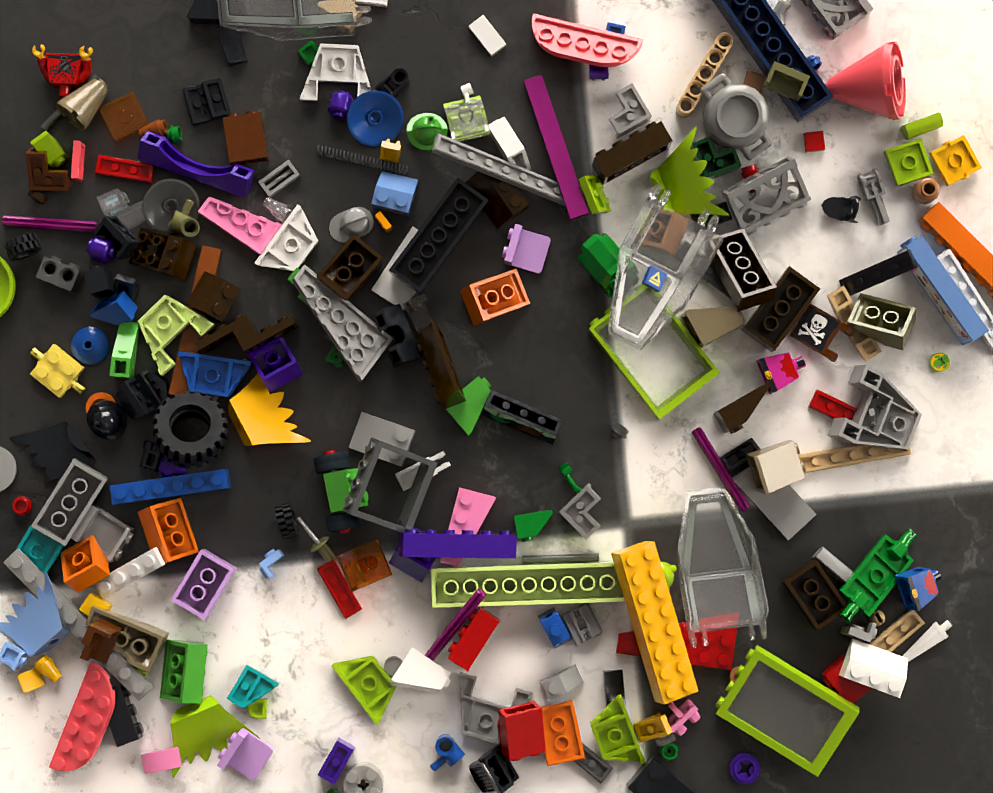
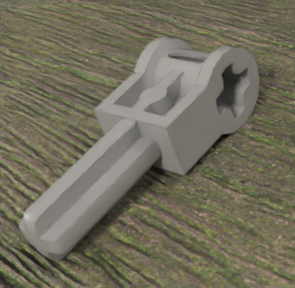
M875 168L872 172L863 175L861 173L858 174L857 180L865 201L871 200L879 225L888 223L890 220L881 197L886 192L878 169Z

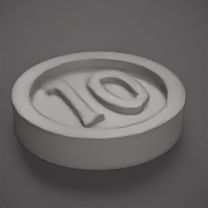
M391 656L385 661L384 669L389 675L394 676L403 661L397 656Z

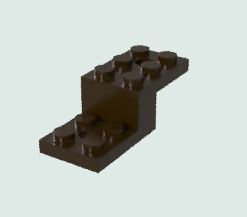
M241 314L233 318V322L229 325L223 324L215 329L216 332L209 335L207 333L199 337V341L195 345L199 351L206 354L236 337L243 351L248 354L282 335L283 337L299 328V325L292 316L289 318L284 316L277 321L278 324L273 327L270 325L260 330L261 333L259 334L252 319L247 315L243 316Z

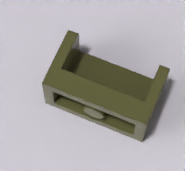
M774 61L763 87L798 102L802 97L810 76Z

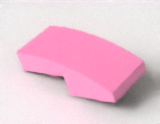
M178 746L141 754L145 774L182 766Z

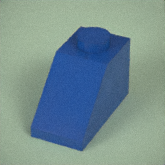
M122 291L96 303L89 315L92 318L119 325L132 321L138 307Z

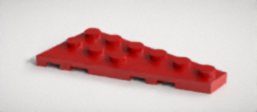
M739 612L699 619L700 629L690 630L688 621L679 623L690 664L725 670L732 669ZM634 631L618 634L616 653L641 657Z

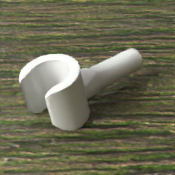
M470 83L461 86L466 109L471 108L469 95L474 94Z

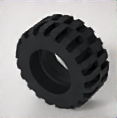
M184 391L183 395L176 393L173 394L172 399L166 398L163 401L164 406L159 405L156 409L157 414H154L153 440L159 454H164V459L167 462L172 460L175 466L180 467L183 464L185 468L190 469L191 465H196V468L202 467L204 462L206 464L213 462V457L217 458L226 445L228 423L224 409H220V404L217 400L212 402L211 396L207 394L205 397L201 396V392L195 391V394H190V391ZM194 417L204 421L209 427V432L199 441L184 442L172 434V427L183 418Z

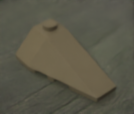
M92 606L85 625L89 626L95 621L103 619L122 628L113 649L127 659L126 661L132 666L150 672L164 648L169 632L150 624Z

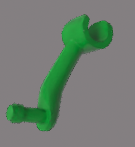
M566 462L559 467V470L568 481L572 490L577 494L582 489L571 478L570 473L573 470Z

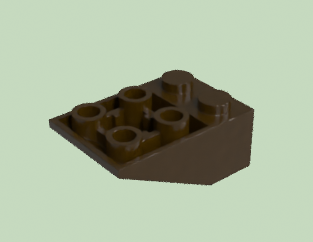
M141 227L137 236L141 242L131 254L128 263L185 281L197 245L184 238Z

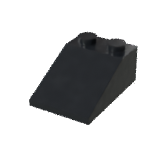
M652 755L626 783L627 788L633 793H694Z

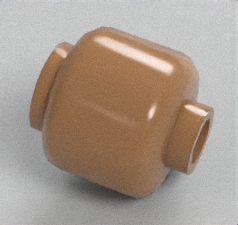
M932 178L921 179L914 185L912 190L913 198L920 204L931 203L937 199L940 193L939 184Z

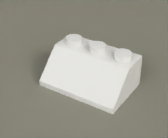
M852 638L839 675L900 698L907 679L908 659Z

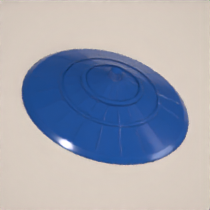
M368 91L361 94L352 102L347 114L348 128L353 137L360 143L371 147H379L382 141L390 139V142H392L400 134L404 123V113L400 103L392 95L383 91Z

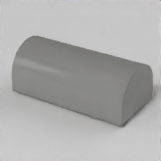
M823 546L811 558V560H817L822 569L839 583L846 582L853 573L852 570Z

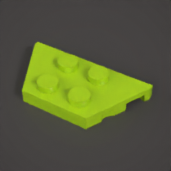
M374 655L332 664V668L374 723L378 725L397 687L389 684L391 678Z
M620 694L590 722V726L603 760H619L620 762H628L630 760L639 761V764H644L643 753Z

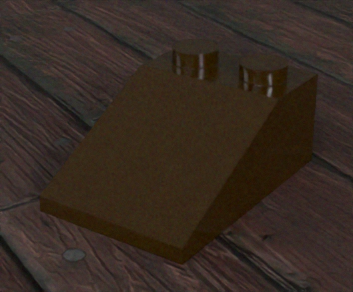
M353 234L316 277L347 301L382 266L383 257Z
M769 382L713 413L724 433L730 432L732 434L744 428L742 424L747 422L769 389Z

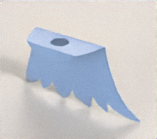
M45 572L44 592L40 586L37 588L38 599L32 594L25 592L27 608L23 605L12 604L17 618L6 615L10 623L0 622V631L19 644L29 657L50 651L71 633L69 629L62 628L54 590L47 572Z

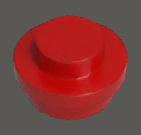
M24 496L17 497L12 504L13 511L20 516L29 514L32 510L31 500Z

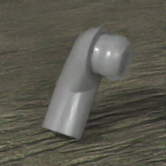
M779 0L773 9L783 25H786L783 14L791 7L789 0Z

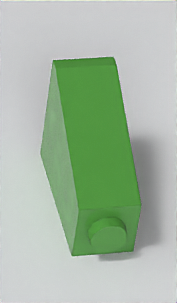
M479 376L463 389L466 401L446 409L468 436L472 434L491 393L489 389L491 384L485 378L481 379Z

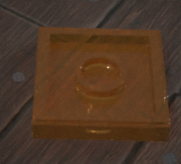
M133 91L99 107L115 142L139 132V129L149 124Z

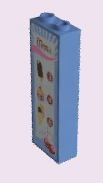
M922 235L917 239L913 236L900 245L902 249L897 253L900 254L909 249L911 250L918 267L910 270V272L962 345L974 342L989 331Z

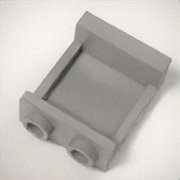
M91 505L71 536V539L80 542L93 535L105 554L107 561L114 562L115 560L118 561L122 556V548L125 543L129 544L132 540L134 529L97 505Z

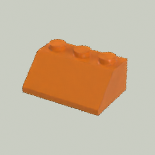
M181 498L138 511L150 550L157 547L165 564L199 552Z

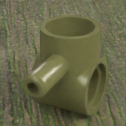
M187 199L181 212L174 211L168 228L187 237H194L199 233L200 225L198 221L188 216L194 201ZM187 222L194 223L195 228L193 231H185L184 226Z

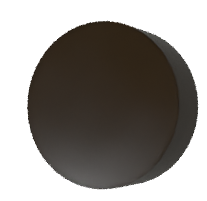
M30 190L28 196L41 205H44L47 201V197L37 190Z

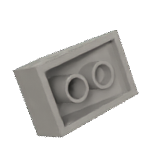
M361 412L349 448L365 453V447L368 446L372 437L409 451L416 431ZM382 448L378 459L403 467L406 457Z

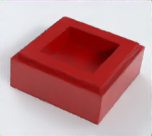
M823 131L806 132L803 134L805 153L825 150Z

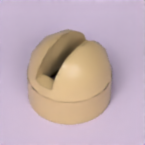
M875 610L869 617V621L876 623V626H880L885 622V614L880 610ZM876 613L879 615V617H880V619H881V622H880V623H879L877 617L875 616Z

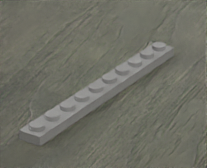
M16 549L3 563L38 598V586L44 592L45 574L20 549ZM51 581L60 620L82 643L88 628L85 625L87 617ZM113 649L108 662L102 664L140 701L154 686L135 666L128 663L124 656Z

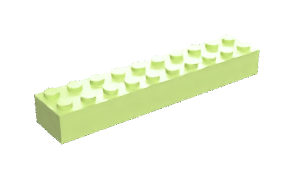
M614 562L431 568L432 608L463 607L477 589H481L486 593L485 598L478 606L625 602Z

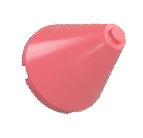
M897 42L885 43L829 78L827 83H825L834 100L891 120H899L901 116H904L906 82L902 76L901 67H904Z

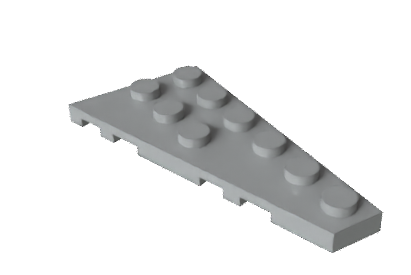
M304 265L291 281L357 380L361 382L393 338L385 331L379 332L377 325L348 300L345 301L316 277L317 274Z

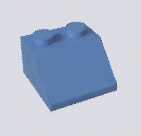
M382 171L375 187L371 203L372 207L410 217L419 180Z

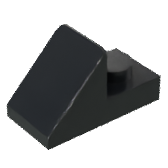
M117 274L114 282V295L124 291L135 303L140 285L136 284V279Z

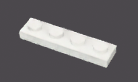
M155 547L112 571L110 576L97 582L95 586L102 599L107 598L165 565V562L158 548Z

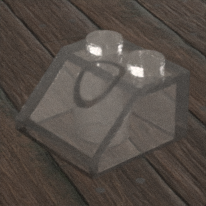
M472 99L465 104L459 105L456 103L449 105L448 108H444L452 139L462 141L491 134L482 100Z

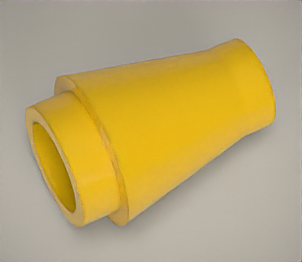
M44 654L33 664L36 667L35 670L53 683L62 676L51 656L48 657Z

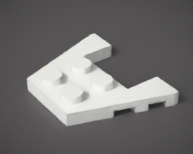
M320 43L311 71L301 93L300 101H318V82L358 84L357 97L371 91L359 46Z

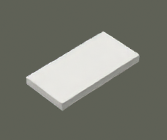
M413 226L371 289L393 305L400 304L403 311L416 292L390 274L389 269L417 233L418 229Z

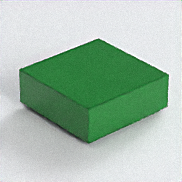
M311 40L297 51L308 67L312 66L318 47Z

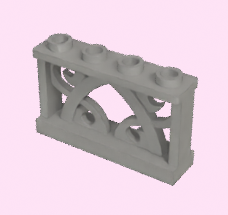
M801 0L806 7L809 6L814 19L817 22L820 21L825 34L828 37L831 36L833 40L867 17L874 9L868 0L844 1L846 5L843 4V0H838L839 6L821 2V0ZM858 10L860 14L849 21L848 13ZM840 13H843V25L835 26L831 18L836 17L838 22Z
M788 156L721 191L735 219L738 230L744 228L747 235L753 234L757 231V228L772 224L774 219L789 215L791 210L802 208L811 200L794 158ZM788 170L791 171L795 182H788ZM776 177L777 181L775 183L780 182V184L772 185L771 180ZM763 183L771 189H779L778 195L771 207L754 203L760 195V185ZM789 186H795L799 191L798 196L792 200L789 199V195L794 192L787 190ZM754 189L755 195L749 200L752 195H749V191ZM735 198H738L744 204L739 211L734 202ZM749 207L750 210L747 212V218L753 214L754 219L746 223L743 221L742 216Z

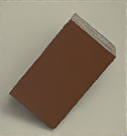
M30 147L25 153L29 190H69L73 182L68 178V170H48L46 151H35L34 147Z
M103 619L90 624L82 640V644L85 646L80 658L86 661L92 658L106 664L122 628Z

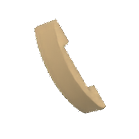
M841 286L828 294L827 298L837 319L847 324L854 306L852 304L853 300L846 288ZM855 328L853 335L848 336L864 361L882 352L876 340Z

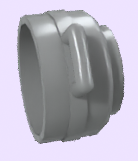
M722 73L700 89L701 94L707 101L703 112V125L708 137L710 136L711 140L717 145L726 149L734 147L735 149H740L747 160H752L772 145L771 140L765 133L769 123V108L765 98L755 88L745 84H732L728 77ZM720 83L724 85L723 88L717 90L713 95L709 92ZM761 139L763 143L751 151L748 149V146L755 144Z

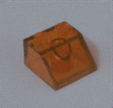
M378 539L337 556L351 592L392 575Z

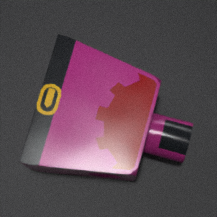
M789 352L761 358L756 361L765 384L768 382L770 384L769 394L780 390L799 378L797 370L806 367L802 356L792 359Z

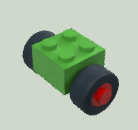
M335 450L324 452L322 456L313 458L316 474L327 473L323 474L330 511L331 513L338 512V514L325 517L327 531L330 533L339 531L340 534L351 532V528L362 526L359 517L342 511L346 503L344 500L351 490V482L358 472V468L346 469L350 467L348 453L345 451L335 453ZM366 490L359 507L368 506L369 497Z

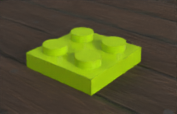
M921 138L884 151L896 187L934 174Z

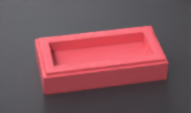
M77 140L73 141L71 179L75 182H82L85 145Z

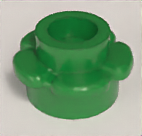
M171 125L170 130H167V136L169 141L177 144V142L182 141L181 129L179 126L174 127Z
M666 741L660 746L659 752L664 760H674L678 756V746L675 743Z

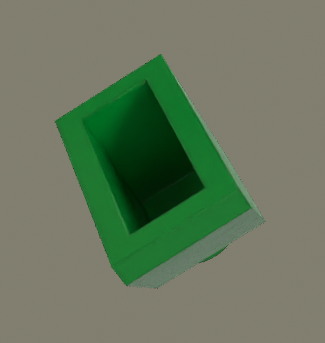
M552 510L514 516L517 539H521L522 542L532 541L533 536L538 535L553 514Z

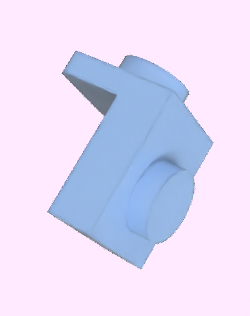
M272 549L264 555L266 559L259 563L261 566L259 570L265 578L273 579L275 577L270 566L285 556L280 549L277 551Z
M7 641L0 652V662L10 666L11 670L16 671L19 668L22 669L28 659L26 658L27 653L22 648Z

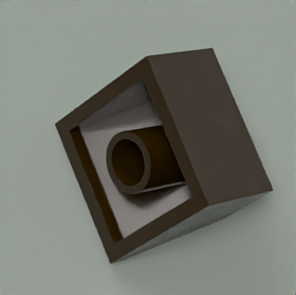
M204 271L186 305L217 323H222L241 289L225 279Z

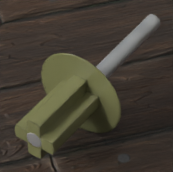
M298 517L296 520L315 542L310 552L317 550L326 562L332 561L336 555L326 544L329 536L318 540L304 521Z

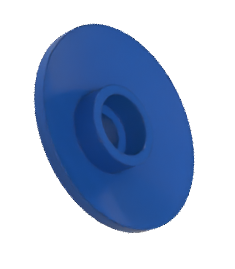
M96 327L80 329L74 335L71 342V350L74 357L86 365L100 363L107 356L110 347L107 335ZM87 342H91L92 344L91 348L89 349L86 348Z

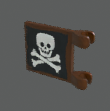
M810 303L790 336L830 361L835 362L838 354L827 348L839 330L848 336H852L854 328Z

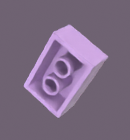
M201 549L171 601L203 620L208 619L238 568L208 550Z

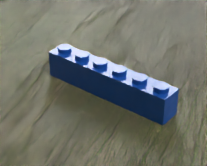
M220 469L110 485L112 505H120L230 489L231 482L229 469Z

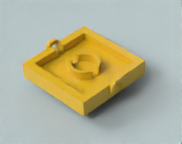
M964 135L951 142L949 140L943 143V146L929 153L947 187L959 180L963 181L970 174L982 168Z

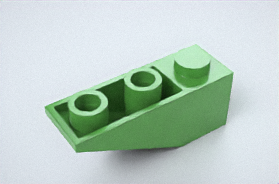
M138 322L119 324L111 357L109 376L122 379L134 377L139 335Z

